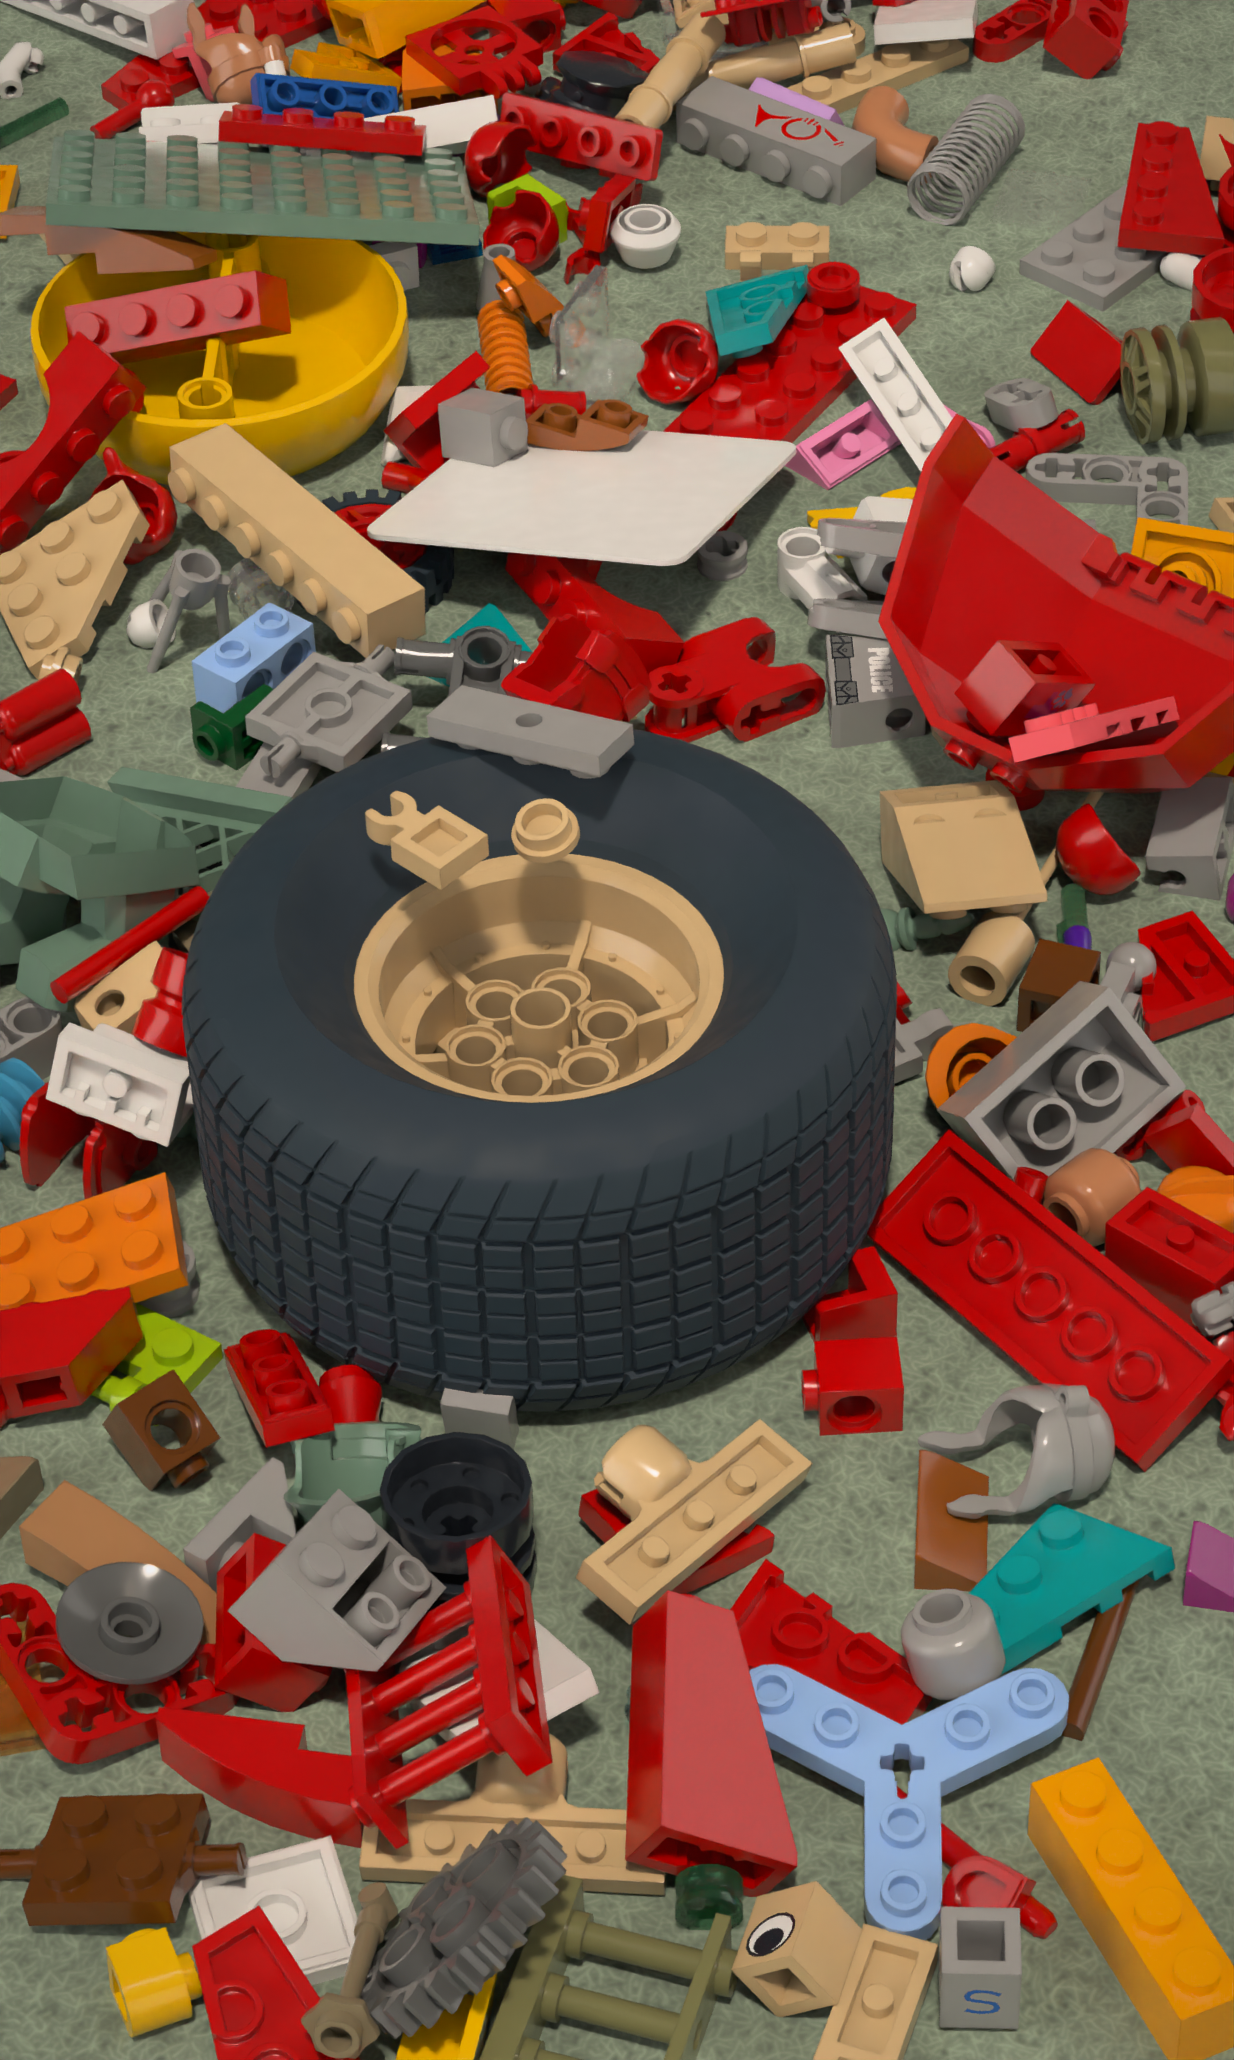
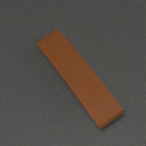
M18 206L0 213V236L45 234L48 255L95 253L98 274L195 270L218 261L216 249L175 231L46 225V206Z

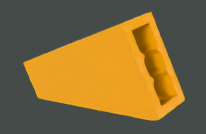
M326 0V4L338 43L379 59L406 45L405 36L455 18L486 0Z

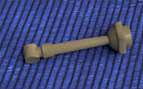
M383 1882L369 1884L358 1894V1900L363 1909L358 1915L354 1928L355 1941L340 1994L326 1992L319 2002L306 2011L301 2018V2023L310 2034L316 2051L332 2058L356 2059L364 2048L374 2042L380 2035V2029L371 2017L365 2000L360 1999L377 1945L383 1941L388 1923L398 1914V1908Z

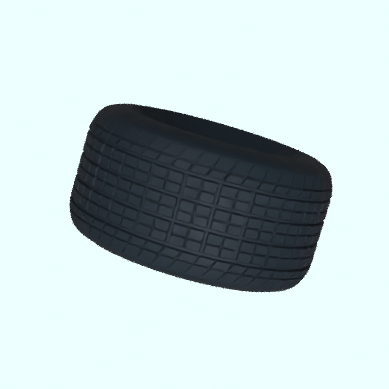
M633 729L634 745L610 767L606 774L590 779L576 777L567 769L541 763L524 765L516 762L512 756L482 749H465L456 743L428 737L368 757L323 779L294 798L268 819L243 845L224 870L222 876H220L203 909L189 948L182 988V1023L203 1184L214 1222L240 1271L254 1290L258 1292L262 1299L283 1321L312 1345H316L318 1349L344 1365H358L370 1373L374 1379L387 1385L436 1400L442 1399L445 1388L476 1393L478 1389H482L483 1394L513 1396L516 1411L553 1412L599 1408L642 1400L685 1387L719 1373L756 1353L796 1324L822 1299L847 1267L854 1253L860 1248L877 1213L890 1169L894 1118L897 974L886 922L876 896L845 845L823 820L780 785L754 769L720 753L679 739ZM395 791L406 793L415 800L417 811L425 815L439 805L488 835L489 856L440 890L392 860L391 846L376 843L368 836L365 812L371 808L383 816H392L390 794ZM548 798L557 800L577 818L580 828L578 844L567 856L554 862L534 863L525 860L516 852L511 837L517 813L523 806L537 799Z

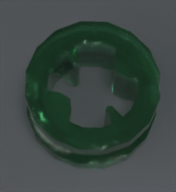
M700 1864L680 1871L675 1878V1892L679 1897L675 1903V1919L681 1926L689 1930H710L716 1913L731 1916V1929L737 1927L743 1920V1903L740 1900L743 1895V1878L739 1872L723 1865Z

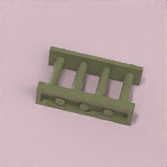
M563 1875L554 1884L559 1889L558 1894L540 1907L546 1915L541 1921L531 1927L527 1937L528 1941L523 1947L479 2060H582L545 2050V2042L539 2040L546 2021L558 2023L561 2017L667 2043L669 2046L664 2060H696L718 1995L730 1998L738 1981L737 1975L731 1970L738 1950L732 1949L731 1916L716 1913L702 1950L595 1923L593 1914L584 1912L583 1879ZM588 1953L691 1979L692 1982L681 2012L676 2013L571 1986L569 1977L564 1976L570 1958L582 1960L585 1954Z

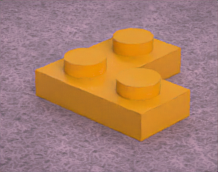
M322 42L318 43L316 52L294 49L290 69L301 77L396 86L397 96L402 82V78L375 58L346 46Z

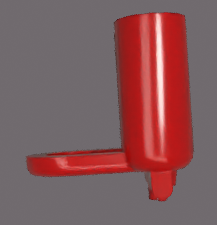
M60 668L0 701V769L14 775L24 776L91 739L92 734L88 720L77 707L81 704V692L74 678L65 669Z

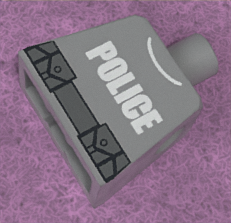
M826 635L825 682L831 748H843L924 736L926 716L888 640L882 638Z

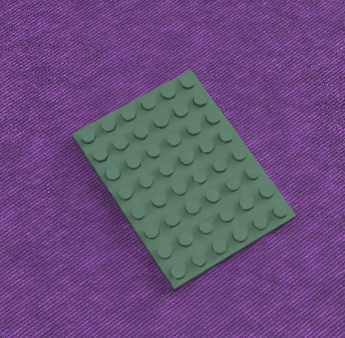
M87 130L64 131V137H54L46 199V225L479 245L480 224L461 157H452V151L448 149L425 148L422 156L333 149L309 150L300 149V147L278 145L250 147L249 143L218 141V145L198 144V138L188 135H171L167 137V142L146 141V135L133 132L117 133L115 140L95 139V133Z

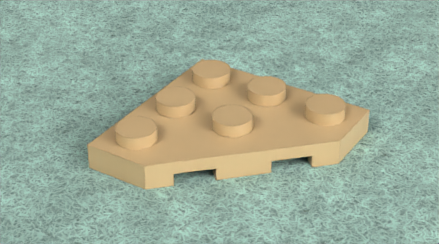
M123 480L107 490L98 492L82 506L60 520L48 524L41 532L13 550L0 555V612L27 667L37 680L46 654L56 656L60 646L70 648V655L77 657L89 651L97 634L92 624L101 606H111L128 571L123 561L132 543H142L150 526L134 495Z

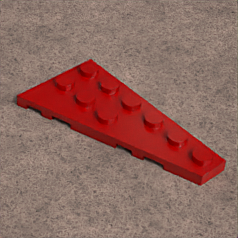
M206 0L197 8L205 24L211 23L213 30L233 26L235 33H239L238 20L241 7L246 4L254 17L255 37L262 42L267 36L278 34L282 38L285 48L334 27L333 23L318 11L312 0ZM173 52L157 60L139 54L101 84L103 99L117 109H121L133 102L139 87L149 80H160L168 84L173 90L175 98L201 87L189 57L175 59Z

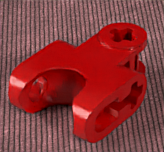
M758 617L741 619L686 640L676 664L662 666L649 673L652 687L649 690V701L654 703V708L645 716V731L690 743L727 728L738 740L747 742L818 713L823 705L826 694L825 682L817 672L804 663L781 667L768 666L774 661L775 631ZM750 643H752V645L746 650V647ZM801 691L795 699L786 702L781 701V698Z

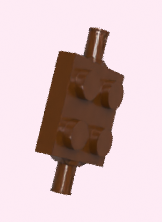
M203 1793L59 1797L47 1834L40 1844L36 1845L35 1848L0 1849V1880L30 1879L22 1901L29 1926L176 1923L184 1896L201 1876H243L247 1864L246 1848L242 1842L237 1844L202 1845V1838L210 1816Z

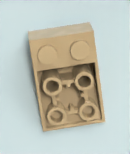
M998 781L880 791L882 863L924 914L929 913L932 918L949 920L966 916L969 909L990 907L992 911L997 913H1018L1027 910L1029 903L1047 902V890L1015 797Z

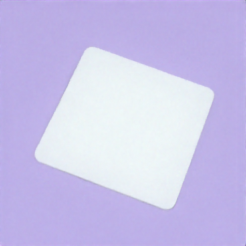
M642 430L626 445L596 451L557 450L528 443L527 451L496 467L450 458L367 527V533L370 538L380 541L654 566L676 565L687 561L796 455V446L786 441Z

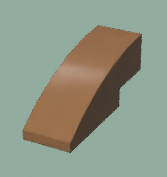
M64 1480L19 1526L25 1563L66 1586H69L77 1577L93 1568L117 1562L148 1564L173 1574L189 1587L200 1604L203 1614V1633L200 1645L215 1644L217 1593L173 1553L137 1525L100 1500Z

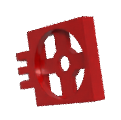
M489 5L405 36L406 53L459 96L482 88L489 95H494V99L498 100L503 98V94L508 93V90L516 93L524 90L525 84L532 87L540 84L542 81L541 72L537 66L543 64V46ZM484 30H488L494 35V37L486 40H473L469 37ZM446 44L455 50L441 57L433 51V49ZM513 50L501 59L495 57V55L504 51ZM482 51L483 53L479 55H469L466 52Z

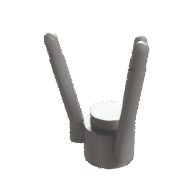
M186 549L184 551H175L169 570L149 599V601L158 599L163 602L169 592L172 595L169 610L147 666L148 673H156L159 670L183 608L198 610L209 603L214 597L219 640L230 632L227 593L231 579L226 575L220 574L221 566L219 561L212 554L204 550Z

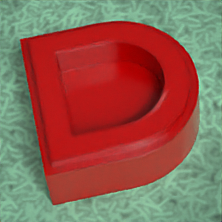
M971 1856L958 1862L949 1871L942 1888L943 1907L1020 1908L1021 1913L1037 1882L991 1857Z

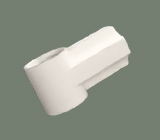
M797 527L789 529L780 535L777 544L778 588L781 593L787 597L801 600L808 609L813 607L814 599L868 601L867 595L828 555L825 547L821 546L817 529Z

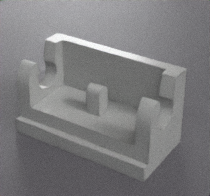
M1202 777L1190 788L1162 791L1145 857L1149 870L1161 872L1175 870L1181 872L1186 878L1182 881L1171 879L1161 881L1159 892L1221 901L1234 846V787L1232 777Z

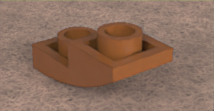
M598 399L582 415L578 414L575 408L566 404L544 403L526 419L528 425L527 442L540 447L568 451H596L626 445L647 426L649 415L633 411L629 404L614 399Z

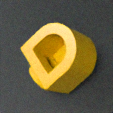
M166 1927L142 1929L128 1935L122 1942L106 1947L110 1988L131 2038L192 2017L191 2000L202 1997L199 1976L189 1952L176 1955Z

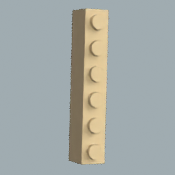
M224 423L169 447L171 472L168 474V483L174 497L180 503L188 505L202 517L210 529L217 530L230 541L244 558L251 559L265 571L274 584L282 586L300 601L309 614L316 615L335 631L343 643L350 644L367 658L378 645L382 644L384 649L388 646L393 650L396 648L398 637L415 640L426 634L425 588L228 424Z

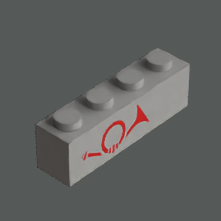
M713 76L676 102L677 143L691 150H697L723 160L732 166H738L764 176L773 182H779L808 193L814 198H820L842 206L876 179L877 138Z

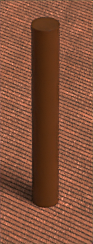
M1140 1579L1122 1589L1123 1601L1103 1613L1097 1612L1068 1692L1067 1725L1061 1736L1079 1741L1084 1739Z

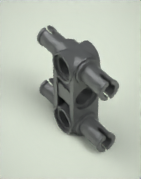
M490 626L472 628L462 636L451 638L450 644L407 640L398 637L395 651L394 675L401 676V674L444 678L446 679V684L450 685L448 697L461 685L507 695L501 687L503 679L515 667L523 662L526 663L533 652L522 651V645H516V641H510L505 633L498 628ZM384 732L381 752L424 739L425 737L395 735Z

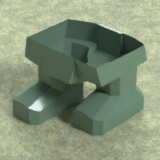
M62 776L0 782V965L19 963L15 989L43 1008L66 1013L75 1012L73 1005L81 994L63 1004L53 995L50 983L174 901L178 897L179 888L200 885L195 845L180 830L128 798L75 779ZM70 897L81 900V923L65 930L66 906ZM173 932L158 941L162 948L167 947L180 951L172 938Z

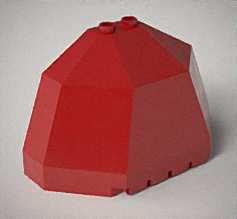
M955 414L923 464L878 620L929 724L946 743L943 752L953 761L967 769L974 770L977 764L990 769V775L996 781L1017 793H1021L1024 787L1032 790L1135 794L1190 788L1234 752V599L1215 590L1208 593L1206 586L1169 570L1162 572L1160 566L1128 552H1123L1119 555L1112 538L1098 533L995 457L968 420L959 414ZM998 640L1059 643L1096 683L1077 707L1096 703L1099 714L1174 696L1179 720L1142 730H1134L1128 734L1014 763L1008 739L1014 736H988L979 731L968 720L966 716L968 709L954 693Z

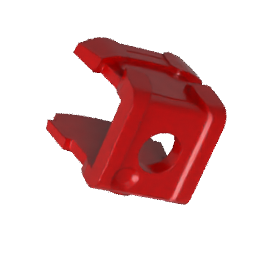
M565 614L563 617L558 618L552 617L538 637L539 645L527 662H523L515 667L501 683V687L507 696L629 722L650 703L649 690L652 687L649 675L639 656L621 636L610 630H607L604 634L595 630L591 632L585 624L571 614Z
M48 1082L30 1096L22 1109L20 1163L24 1182L32 1186L41 1187L57 1170L61 1159L68 1151L87 1135L89 1137L85 1142L83 1158V1191L85 1199L124 1186L136 1170L141 1171L145 1169L158 1154V1143L140 1139L131 1132L93 1117L79 1115L70 1108L47 1100Z

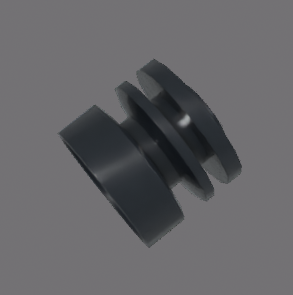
M451 1432L430 1436L401 1450L385 1468L381 1482L382 1523L384 1530L413 1557L420 1560L427 1570L446 1586V1589L427 1612L464 1592V1583L469 1581L466 1549L490 1535L529 1583L531 1591L537 1570V1558L534 1549L536 1543L535 1533L532 1527L534 1518L533 1488L526 1462L508 1444L484 1434Z

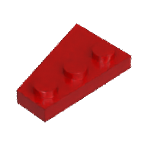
M767 1559L764 1560L730 1609L734 1612L749 1670L768 1664H778L791 1668L901 1725L921 1716L932 1700L931 1696L924 1694L915 1684L905 1657L870 1632L854 1633L832 1617V1605L814 1592L807 1597L799 1594L784 1583V1571Z
M260 1905L192 1946L218 2060H360L359 2057L356 2059L332 2058L316 2051L310 2034L301 2023V2018L306 2011L319 2002L320 1997Z

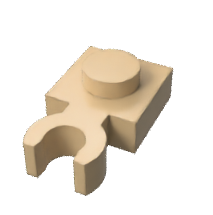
M395 791L390 794L392 816H383L371 808L365 812L368 836L376 843L391 846L392 860L440 890L489 856L488 835L439 805L424 815L417 811L415 800L406 793Z

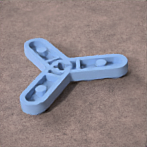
M768 1664L749 1670L769 1747L864 1797V1913L867 1924L921 1940L930 1938L939 1926L942 1907L941 1797L1052 1743L1060 1737L1067 1725L1069 1695L1064 1684L1054 1674L1037 1668L1019 1669L901 1725L791 1668L778 1664ZM897 1759L909 1760V1767L912 1771L910 1781H908V1796L905 1799H900L897 1796V1781H895V1775L892 1771L894 1760Z

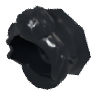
M565 51L556 63L563 75L562 82L551 76L545 78L533 98L615 118L628 101L632 90L636 86L643 84L649 73L639 69L628 60L595 51Z

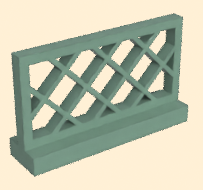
M121 767L107 782L113 793L128 798L168 822L186 835L195 846L204 842L213 843L195 850L198 870L220 861L223 864L199 874L200 885L198 886H201L206 892L214 890L220 876H222V873L234 856L257 830L293 800L290 796ZM194 886L179 888L178 897ZM202 912L191 920L199 921Z

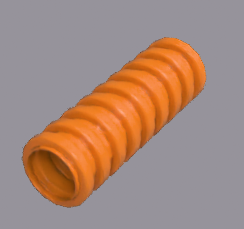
M502 300L489 302L480 310L477 316L481 357L491 367L484 373L486 390L503 394L515 393L513 395L517 396L519 388L528 389L529 384H533L524 314L518 308L513 312L510 311Z

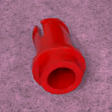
M529 384L528 389L519 388L517 396L524 397L526 419L544 403L566 404L575 408L580 415L586 411V395L584 391L539 390L537 384Z

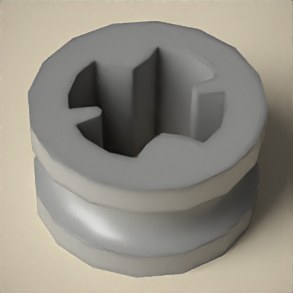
M717 531L697 550L699 557L697 561L698 571L704 577L716 581H729L740 577L746 572L748 567L746 558L748 553L747 541L734 532Z

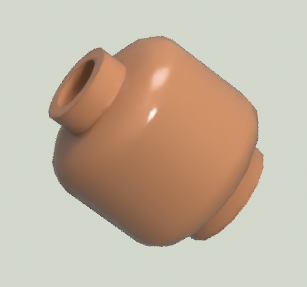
M1090 1148L1076 1155L1048 1177L1043 1195V1206L1089 1244L1096 1247L1105 1243V1223L1141 1192L1139 1176L1133 1165L1126 1159L1105 1149Z

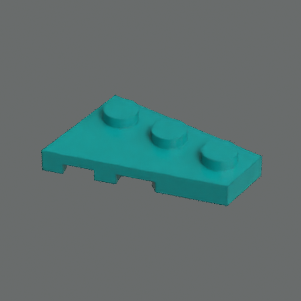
M808 265L705 291L720 356L731 354L733 358L748 357L760 352L763 349L762 345L773 343L807 293Z

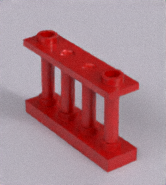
M491 1535L466 1549L469 1581L464 1583V1592L425 1613L388 1660L376 1672L343 1668L347 1681L353 1786L348 1789L349 1800L360 1821L370 1829L377 1826L396 1850L409 1843L406 1800L494 1751L498 1756L508 1753L526 1777L553 1763L530 1585ZM474 1620V1623L468 1627L469 1635L396 1675L395 1664ZM479 1665L478 1668L473 1670L474 1679L399 1720L398 1709L471 1667ZM483 1709L484 1712L478 1715V1725L403 1766L402 1753Z

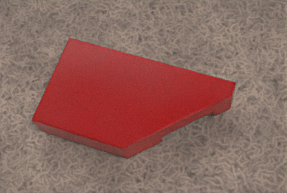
M1198 1103L1150 1123L1143 1136L1147 1144L1172 1171L1187 1166H1201L1219 1171L1224 1175H1234V1143Z

